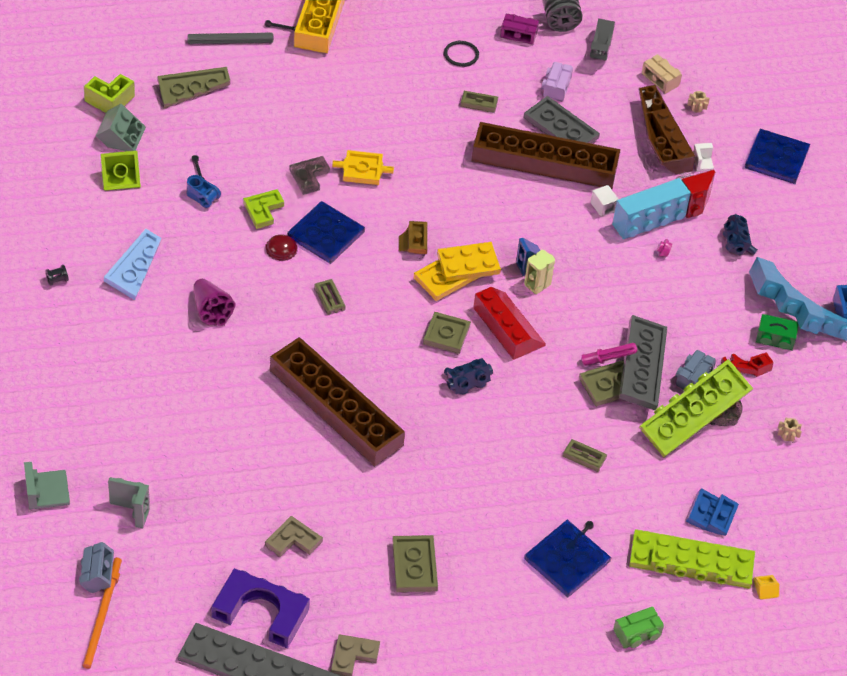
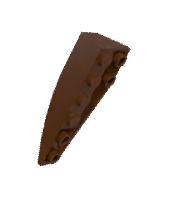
M656 85L640 87L639 95L648 141L661 165L676 175L692 172L695 155Z

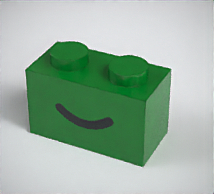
M762 314L756 343L793 351L799 324L797 321Z

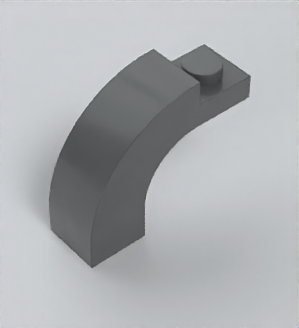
M598 18L594 40L591 44V58L607 61L615 21Z

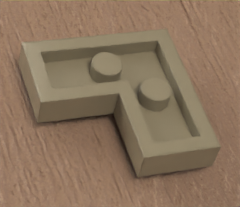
M290 516L265 541V546L280 557L293 544L310 555L323 542V537L293 516Z
M339 634L331 672L340 676H352L355 660L377 663L380 641Z

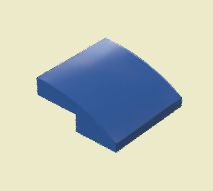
M701 488L697 492L686 522L711 533L726 536L739 504L723 494L718 498Z

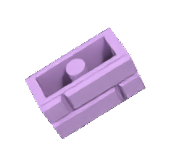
M554 62L551 68L548 67L546 72L547 80H543L541 87L544 90V97L549 96L551 99L564 101L572 78L573 67L571 65Z

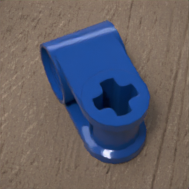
M191 175L188 177L186 194L203 207L209 208L215 199L221 197L219 188L201 176Z

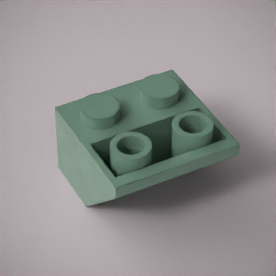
M119 104L106 112L96 137L108 148L136 151L146 126L126 107Z

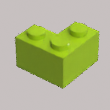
M119 74L110 83L94 76L84 85L85 102L105 113L119 104L125 106L135 97L134 81L122 74Z

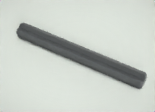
M272 32L188 34L187 36L188 44L273 43L274 40Z

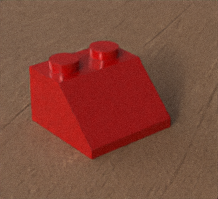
M715 170L682 179V182L691 192L686 218L703 214L711 194Z

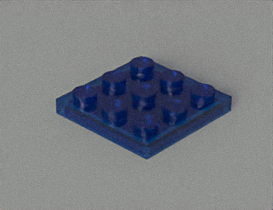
M760 128L746 161L745 169L796 184L811 144Z
M321 201L287 232V235L294 239L297 244L332 264L365 232V227Z
M568 519L524 555V559L567 598L611 562V556Z

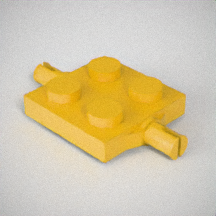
M347 150L344 161L333 160L332 168H343V181L379 185L380 177L383 173H394V166H383V154Z

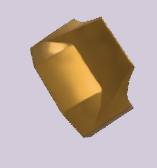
M409 221L407 229L399 236V251L427 254V222Z

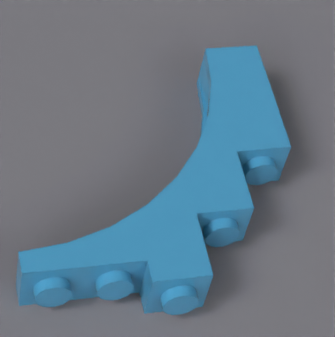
M760 257L756 258L749 270V274L758 295L775 300L779 312L796 317L800 329L815 334L822 332L847 341L846 318L828 311L800 293L781 275L774 262Z

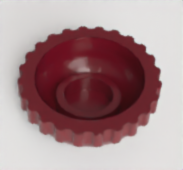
M275 235L266 244L267 254L275 260L288 261L295 257L298 252L295 240L288 235Z

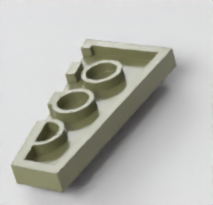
M227 67L157 76L164 109L230 85Z

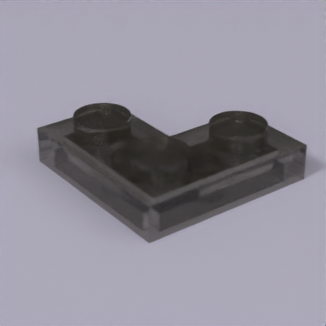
M323 156L289 165V170L303 195L319 191L320 184L316 177L330 173V167Z

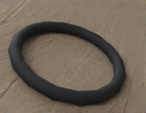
M458 40L449 43L445 47L444 56L451 64L465 67L474 64L478 60L479 51L472 43ZM456 44H465L474 49L476 56L470 62L458 63L449 58L447 54L448 49Z

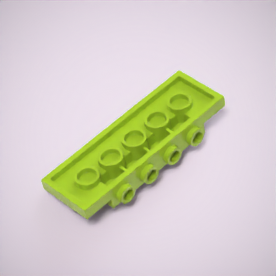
M729 359L709 374L707 372L703 373L698 378L699 381L696 384L690 383L683 389L684 393L680 396L678 394L674 395L669 400L667 406L661 405L654 411L655 415L640 425V430L663 457H666L753 390V387Z
M635 529L629 567L750 589L753 578L755 551Z

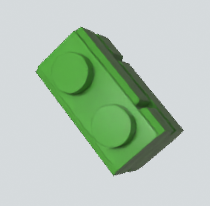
M649 607L616 619L613 629L623 648L630 646L636 648L646 640H657L662 635L664 624L654 607Z

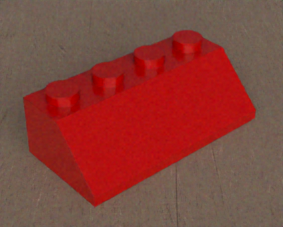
M489 287L475 293L474 310L513 360L546 346V343L506 292Z

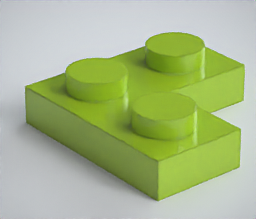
M278 189L243 198V204L256 229L274 224L270 210L284 207V200Z

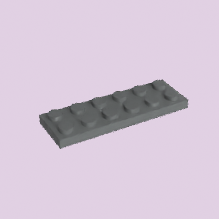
M635 315L631 316L626 344L635 343L637 352L624 357L619 399L654 411L657 409L667 326Z

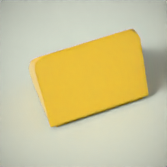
M773 575L753 577L758 596L761 600L779 597L780 584Z

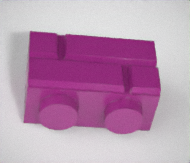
M506 13L501 26L500 38L534 45L539 20Z

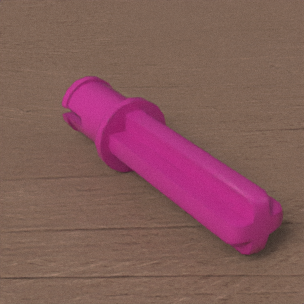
M630 343L605 350L597 349V352L583 354L582 362L585 366L595 363L603 364L607 360L635 354L637 347L635 343Z

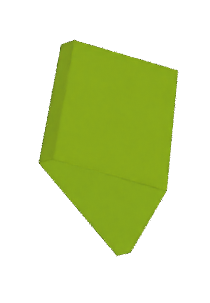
M137 150L100 154L104 190L141 187Z

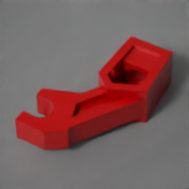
M767 352L752 356L750 361L742 360L736 354H731L730 358L731 363L740 373L753 374L756 377L772 371L774 364ZM726 357L721 359V364L727 360Z

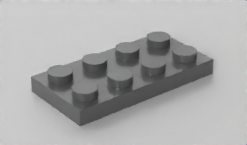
M546 96L524 112L523 118L547 135L586 143H593L599 139L600 133L549 96Z

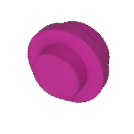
M665 239L664 242L660 241L657 251L661 257H667L671 251L672 243L668 239Z

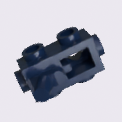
M737 214L730 215L724 224L725 230L723 231V236L727 239L726 249L730 253L739 256L746 250L754 255L758 249L751 243L747 219Z
M483 358L467 364L456 366L453 369L446 367L444 374L448 375V379H446L448 388L453 390L455 394L463 395L468 393L469 389L473 387L482 388L487 382L491 381L490 375L493 374V369Z

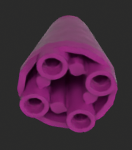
M203 278L198 279L193 286L198 316L207 325H225L233 314L236 303L230 294Z

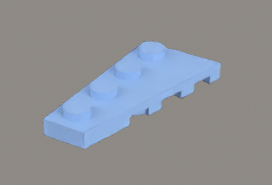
M145 229L104 276L103 281L135 300L160 245L161 237Z

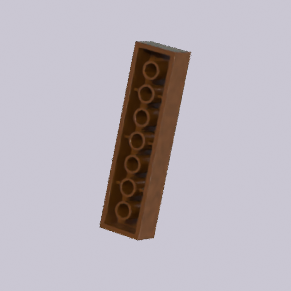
M480 122L473 145L471 162L597 187L608 185L613 189L621 149Z
M298 337L270 356V372L374 467L404 446L405 431L303 339Z

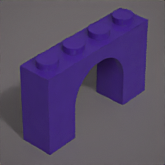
M234 568L212 605V618L231 625L240 608L245 603L256 599L269 601L279 611L269 629V641L288 649L309 611L310 598L301 593L292 592L284 586L270 583L264 578L250 575L244 570L240 571Z

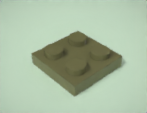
M434 311L423 344L460 354L471 321Z

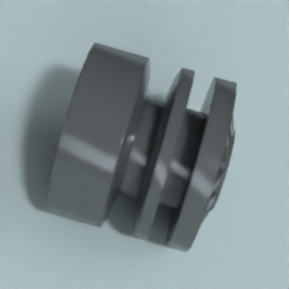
M579 0L542 1L547 22L553 30L565 32L576 28L581 23L583 14Z

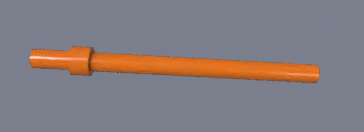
M118 557L114 558L111 587L106 588L83 662V667L90 669L92 666L115 584L119 581L122 559Z

